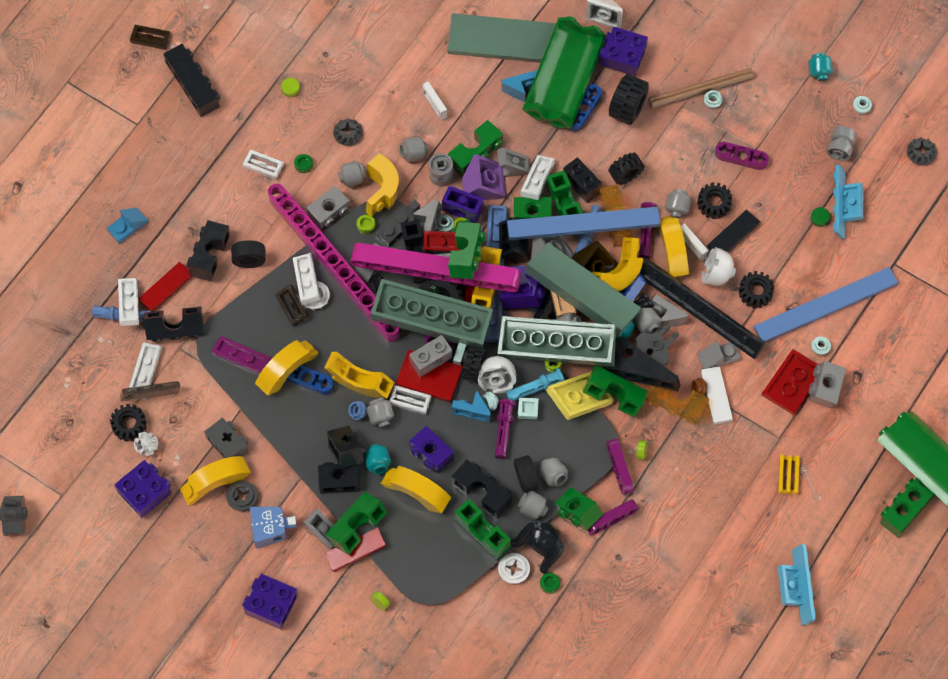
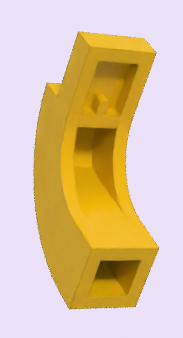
M380 153L367 163L366 176L377 182L380 186V189L366 203V214L371 217L376 212H380L383 207L389 210L394 205L398 192V172L392 162Z
M670 216L662 217L660 219V227L657 228L664 245L667 271L673 277L689 275L686 247L679 220Z
M623 237L621 259L617 267L608 273L592 272V274L617 291L628 287L638 276L643 264V258H637L639 238Z
M483 246L480 262L500 266L502 249ZM475 286L471 303L492 308L496 290Z
M296 340L284 347L269 361L258 376L255 384L267 396L278 392L288 376L296 368L315 359L319 352L306 340L303 342Z
M331 352L324 367L333 375L332 379L339 384L373 398L387 399L395 383L383 372H371L355 366L338 352Z
M243 456L224 458L210 463L191 474L187 478L188 482L180 490L187 505H193L216 487L242 481L251 471Z
M398 466L397 469L390 467L380 483L384 488L401 491L410 495L428 511L442 514L451 499V496L433 481L402 466Z

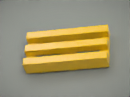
M780 454L778 494L798 495L800 456L792 457V455L784 456ZM784 461H787L786 489H783ZM792 462H795L794 490H790Z

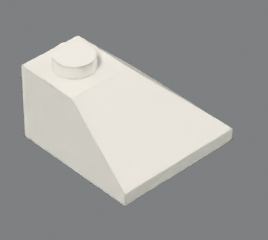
M587 0L586 20L611 28L613 26L621 28L623 9L614 0Z

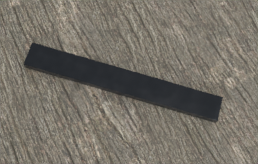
M643 257V264L639 274L648 284L753 359L759 356L766 344L765 341L651 260Z

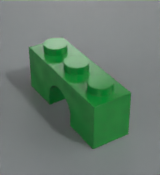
M486 120L474 131V140L479 143V146L470 149L459 143L447 154L453 161V168L460 175L464 176L475 154L488 158L493 150H498L502 146L503 133L489 120Z
M565 171L547 176L546 187L559 216L583 214L579 202L575 203L571 184Z
M458 222L455 241L456 247L460 251L451 250L448 263L450 278L473 279L475 271H478V257H481L482 254L481 243L485 241V232L482 231L481 223Z
M595 365L583 389V393L599 401L605 393L614 395L619 401L618 410L634 418L641 409L648 391Z
M364 492L331 527L326 536L334 547L349 555L361 542L356 529L365 523L376 526L388 512L380 500Z
M470 499L455 511V520L496 560L511 547V539L498 526L493 527L484 518L483 512Z

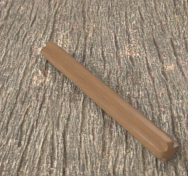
M751 68L650 97L649 104L651 108L662 106L752 79L754 73Z

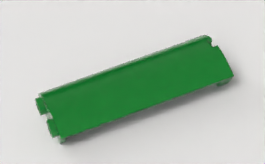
M572 16L558 18L522 110L540 122L542 119L549 121L550 126L566 129L572 128L599 58L601 48L605 42L606 35L598 26L582 27Z
M903 411L897 417L896 422L890 427L885 426L880 431V437L877 441L948 506V444L913 411L908 413Z

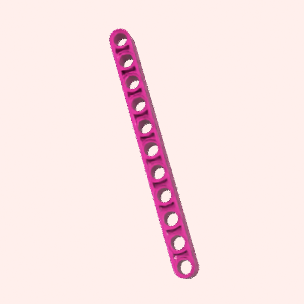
M281 184L271 185L268 189V196L275 210L381 336L388 342L397 341L400 336L399 327L371 320V311L376 298L374 293ZM274 194H281L278 197L273 196ZM286 207H292L290 210H284ZM298 220H302V221H303V222L300 223V224L295 223V222L298 221ZM310 233L315 234L312 237H307ZM320 247L326 248L325 250H318ZM332 260L338 261V262L335 263V264H330V263H329V262L332 261ZM342 274H348V275H349V276L346 277V278L341 277ZM355 287L360 288L359 291H353L352 289ZM366 301L372 302L370 305L363 304ZM390 328L395 329L392 333L387 332Z

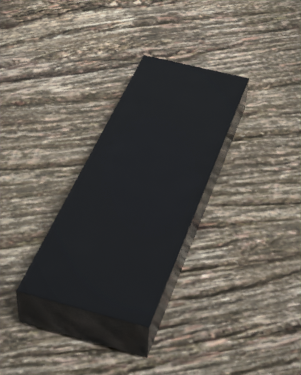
M746 209L707 245V248L711 251L716 247L729 253L760 224V221Z

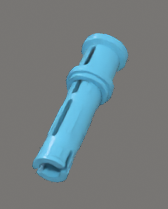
M557 368L552 373L542 374L537 380L506 391L508 399L515 401L519 397L523 398L543 389L546 391L548 386L565 380L561 370Z

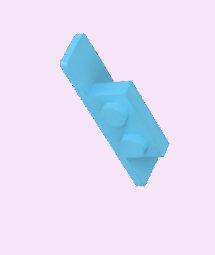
M839 164L836 165V172L833 173L836 183L833 190L835 198L833 230L841 239H845V222L863 219V184L860 182L846 185V172Z
M801 544L792 549L794 566L780 565L777 568L782 605L798 606L801 625L806 626L815 621L816 611L813 603L806 544Z

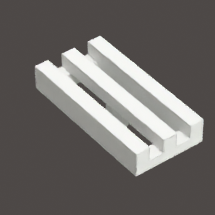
M424 83L422 86L423 95L439 119L445 120L447 118L446 107L430 83Z
M250 149L242 166L245 169L277 180L278 174L281 173V168L284 167V162ZM251 156L263 160L265 162L271 163L273 165H276L277 168L270 166L262 161L252 159Z
M684 223L681 225L684 242L695 256L703 262L707 258L708 249Z
M394 385L389 401L392 406L426 415L432 397L428 394ZM396 392L424 399L425 402L398 395Z

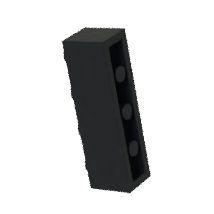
M180 44L163 53L166 65L200 117L220 107L218 92L210 87L211 82L209 78L203 76L201 73L202 68L198 62L195 63L192 58L194 57L189 48L186 49L183 44Z

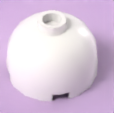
M716 247L712 249L704 263L706 273L702 271L701 281L711 286H722L729 278L732 279L736 268H733L732 256L722 249Z
M494 356L487 358L480 365L478 384L485 391L489 389L493 390L495 394L505 393L516 384L517 375L515 367L509 359Z

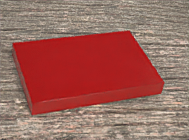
M792 349L761 396L795 415L809 395L810 385L814 382L815 378L813 372L818 364Z
M408 350L395 385L428 394L433 398L451 403L463 366L446 361L419 377L409 362V354L414 351Z

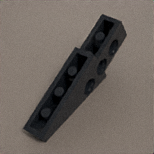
M621 336L619 338L616 337L615 367L599 366L625 380L677 392L681 386L679 377Z

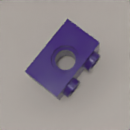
M452 186L448 187L442 199V211L459 218L469 219L473 223L478 222L484 209V198Z
M427 426L409 441L410 452L416 458L420 457L424 461L425 467L430 471L434 470L438 473L454 459V451ZM428 448H433L435 450V452L431 454L426 453L425 451Z

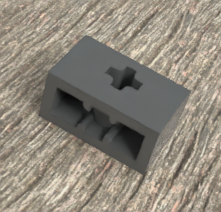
M223 417L204 431L206 439L223 458L244 456L249 452L246 438L242 434L239 436L235 432V426L230 421L226 422Z

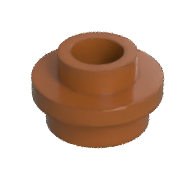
M697 378L692 381L691 391L693 395L703 397L707 392V383L703 378Z

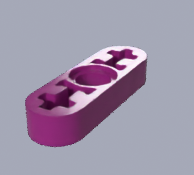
M720 142L715 150V156L721 161L756 170L765 169L769 161L767 153L728 142ZM723 149H726L725 154L721 153ZM743 152L747 155V158L741 160L737 157V154ZM759 158H762L761 163H757Z
M617 438L606 441V448L620 491L623 495L633 493L632 480Z
M634 499L604 513L587 530L588 534L593 536L636 513L639 507Z

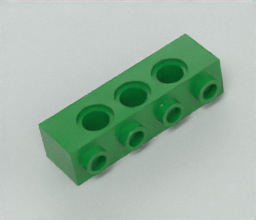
M911 478L905 485L906 490L903 494L899 492L893 499L894 504L891 507L887 506L880 514L882 516L880 524L898 538L935 496L928 487H924L918 478L915 480ZM914 495L918 500L912 501L909 499V496ZM902 509L906 514L900 515L896 510Z

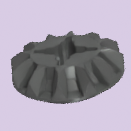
M347 117L345 120L340 119L339 123L335 124L333 135L338 143L350 146L360 141L363 129L361 123ZM347 126H349L351 130L349 137H347V134L345 132Z
M920 137L919 139H913L907 147L909 159L918 165L930 164L937 154L935 143H932L929 138L923 139ZM920 146H922L924 150H927L925 151L923 156L921 154V151H917L920 149Z
M247 481L233 483L226 492L228 505L234 510H240L241 512L250 509V507L256 504L258 497L254 485ZM238 491L243 495L247 494L245 496L246 502L242 499L237 500L239 498Z

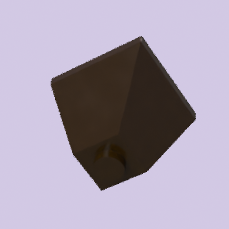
M599 241L591 243L575 253L571 258L591 273H608L618 265L617 261Z

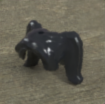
M538 520L529 522L520 531L518 536L511 540V546L519 547L528 542L534 551L544 557L540 565L542 574L548 573L549 568L560 558L564 551L560 531L551 524L541 523Z

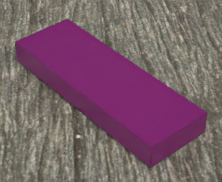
M223 336L219 337L212 350L213 355L259 375L272 359Z

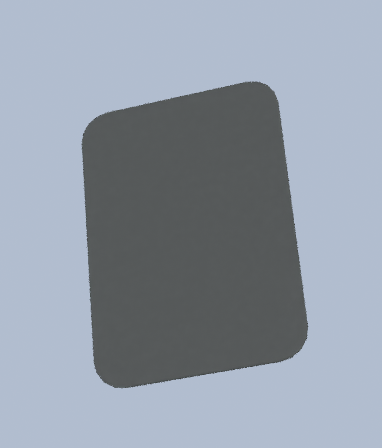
M396 200L389 210L383 207L380 212H376L372 216L375 219L376 227L370 234L360 233L356 224L360 216L368 215L366 214L367 202L357 206L325 230L323 234L353 270L356 266H353L350 261L355 243L370 245L376 243L383 247L406 250L402 235L390 246L375 235V232L404 206L402 202ZM304 246L214 314L204 324V334L199 335L196 341L198 358L205 370L337 521L364 492L380 500L388 513L376 526L365 523L356 529L357 535L361 536L378 527L385 540L386 547L368 556L400 593L412 602L426 606L444 604L461 594L498 564L503 557L517 548L511 546L496 560L455 520V511L463 503L470 499L483 512L484 518L493 527L498 526L513 540L529 522L534 521L519 511L518 503L524 493L518 481L514 459L526 455L531 457L539 482V489L532 491L545 497L546 506H548L545 516H540L537 520L541 523H548L558 515V508L555 502L570 487L584 494L612 469L613 465L606 448V441L615 438L618 440V435L611 423L599 410L567 420L547 391L543 389L523 397L539 399L537 420L518 418L519 399L515 400L516 406L513 407L512 415L514 421L510 424L507 458H495L499 425L496 418L499 415L500 405L498 404L494 411L489 410L491 415L490 423L452 414L453 400H466L473 404L476 391L481 398L486 392L490 391L493 393V390H483L479 386L478 381L476 383L461 379V376L451 403L432 397L426 415L392 406L394 418L390 420V425L379 428V425L371 424L367 411L363 419L354 420L348 412L351 403L362 401L367 408L370 401L379 398L369 397L350 390L332 379L333 375L324 369L331 352H338L349 362L361 369L371 372H383L396 383L407 351H416L424 346L426 335L399 328L400 336L395 342L386 341L307 246ZM325 247L318 248V250L326 249ZM426 250V253L437 255L451 253V251ZM311 253L317 281L324 283L328 287L330 298L322 309L318 308L313 311L310 308H306L310 316L304 318V321L298 322V325L294 327L291 325L275 294L291 284L299 295L293 258ZM332 260V261H330L329 263H330V264H335V263H337L338 261ZM378 271L372 278L373 280L378 277L380 281L379 277L381 276L385 280L418 289L421 284L425 285V281L414 283L412 276ZM342 274V275H341V277H343V278H346V277L349 276L348 274ZM372 280L369 284L364 282L376 296L377 292ZM456 283L458 285L459 290H461L462 297L464 301L465 285ZM355 287L352 290L359 291L360 288ZM288 291L289 294H290V296H291V298H292V300L294 301V303H295V305H296L298 311L300 312V314H302L301 311H300V309L298 308V306H297V304H296L294 298L292 297L290 291ZM283 294L282 296L287 306L289 307L294 319L297 318L290 304L288 303L287 298ZM366 301L363 304L370 305L372 302ZM502 307V316L511 317ZM393 328L387 330V332L389 333L395 331V329ZM223 336L273 358L290 343L296 340L299 342L306 340L319 353L315 359L302 364V366L331 377L334 388L330 394L322 395L285 381L280 391L267 396L255 384L259 374L213 355L212 350L219 337ZM484 342L483 348L486 349L484 361L487 358L499 356L497 354L499 343ZM458 345L451 347L452 358L447 362L453 363ZM507 358L514 365L517 375L516 384L513 385L512 389L537 380L542 374L547 375L551 373L546 370L545 361ZM550 362V366H557L554 362ZM561 370L564 380H568L569 378ZM305 374L301 379L303 382H310L313 377L310 374ZM328 382L321 384V387L328 386ZM393 385V387H392V389H391V392H390L388 398H387V399H384V400H388V401H389V399H390V397H391V394H392V391H393V388H394V385ZM396 392L398 395L425 402L424 399ZM506 392L495 394L498 401L500 399H508ZM350 426L352 431L357 433L359 442L363 443L365 451L373 444L386 447L391 459V468L397 469L398 466L413 470L433 481L451 496L443 513L428 511L410 495L401 491L384 488L380 483L388 470L378 475L368 471L364 457V463L358 464L359 492L320 494L318 465H323L325 462L338 464L328 447L327 431ZM425 426L431 429L454 451V459L438 473L434 470H428L423 464L424 461L420 457L416 458L409 450V441ZM428 448L425 452L431 454L434 453L435 450L433 448ZM557 458L566 466L568 478L563 485L551 487L539 476L540 464L543 460ZM466 459L471 463H477L481 467L482 472L486 475H492L496 479L497 484L501 487L504 485L511 491L512 502L497 519L482 507L481 500L487 494L483 488H473L466 495L452 483L451 476ZM336 474L334 478L341 479L344 475Z

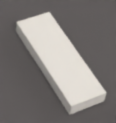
M537 155L520 191V196L539 200L547 182V176L550 175L555 165L554 158Z
M311 253L294 257L293 263L302 305L321 300Z
M137 278L118 279L120 326L139 325Z
M143 342L127 392L128 397L147 400L162 346Z
M720 366L702 369L700 373L707 383L706 397L713 425L732 422L733 418Z

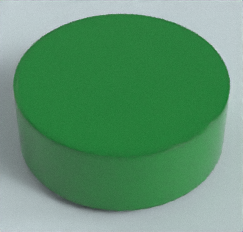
M307 154L298 155L294 160L295 169L299 173L310 172L313 168L312 158Z
M823 207L815 208L811 213V222L817 227L827 225L830 219L829 211Z
M554 573L544 574L540 579L542 591L547 594L557 592L560 587L559 577Z

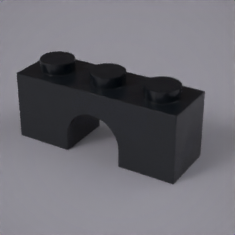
M419 219L400 223L406 250L426 253ZM412 276L414 283L428 280L427 278Z
M207 220L205 227L202 226L199 242L196 241L194 244V254L187 261L190 276L212 281L217 269V256L211 255L208 252L213 249L224 251L230 237L228 225Z
M202 306L183 308L182 320L175 324L169 323L165 319L163 310L144 312L146 340L158 342L165 338L177 340L184 336L195 338L204 334Z
M466 459L451 476L452 483L466 495L473 488H483L487 494L481 500L482 507L496 519L512 502L511 491L503 485L501 487L497 484L496 479L492 475H486L482 472L481 467L475 462L471 463Z

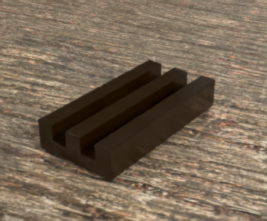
M134 25L130 43L166 50L170 31ZM137 31H139V32H144V33H149V34H141V33H137ZM151 34L159 35V36H164V38L156 37V36H153V35H151Z
M289 284L275 294L292 326H297L298 322H302L304 318L310 316L305 306L302 305L293 285ZM288 291H290L292 297L294 298V300H295V302H296V304H297V306H298V308L300 309V311H301L302 314H300V312L298 311V309H297V307H296L294 301L292 300V298H291V296H290V294H289ZM283 294L287 298L288 303L290 304L297 318L294 319L289 307L287 306L282 296Z

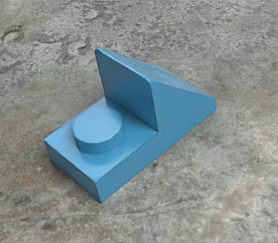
M537 70L501 80L502 92L525 102L526 94L524 89L531 88Z
M137 207L120 210L121 217L107 227V231L120 244L149 221Z
M477 391L473 404L466 400H453L452 414L490 423V411Z

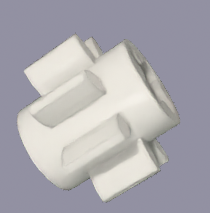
M152 432L138 433L139 438H135L134 441L135 450L140 455H153V450L158 449L157 437Z

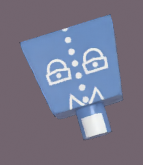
M250 507L256 549L287 539L285 529L297 527L296 517H284L281 507Z

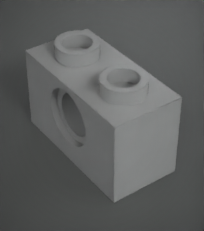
M333 186L306 207L307 215L322 231L325 228L331 227L335 220L349 212L350 201L336 186ZM327 208H333L332 211H326Z
M441 335L409 354V362L418 376L421 377L452 358V349Z
M827 361L816 365L813 376H815L814 382L810 385L808 392L810 394L809 401L829 408L835 406L838 402L846 368ZM823 380L827 381L828 388L824 386Z

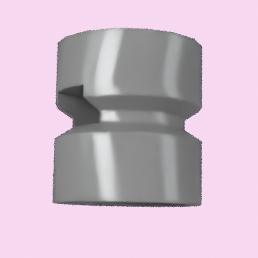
M835 127L827 154L835 160H849L857 133L849 127Z
M438 153L429 160V178L434 185L446 186L452 182L453 161L447 154Z

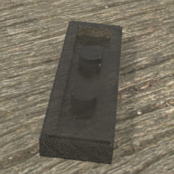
M179 381L124 388L121 390L120 400L123 402L178 394L180 383Z

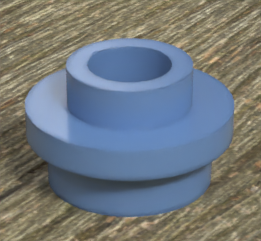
M362 401L351 403L348 409L349 415L354 420L363 419L366 414L365 403Z

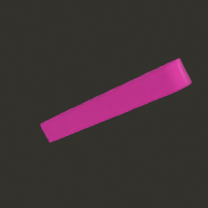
M364 243L354 244L350 261L353 266L507 292L518 291L522 273L516 268L479 262L478 271H475L473 279L450 278L448 267L450 257Z

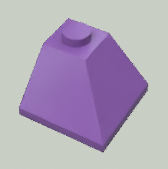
M475 154L462 178L463 191L484 198V200L505 198L503 168L499 167V162Z

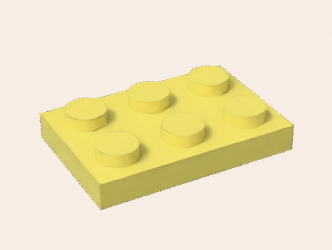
M592 371L548 386L547 393L567 420L613 403L614 399L609 393H605L600 401L583 393L587 379Z

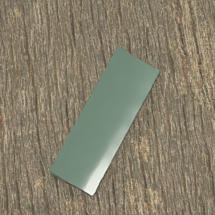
M452 13L448 54L541 63L556 23Z
M547 243L527 263L526 274L594 322L616 325L617 338L620 337L641 310V307L550 243Z
M381 279L371 311V320L435 338L442 335L446 341L457 344L463 343L468 347L472 345L483 348L493 309Z
M502 316L497 354L500 357L615 367L617 326L614 324Z

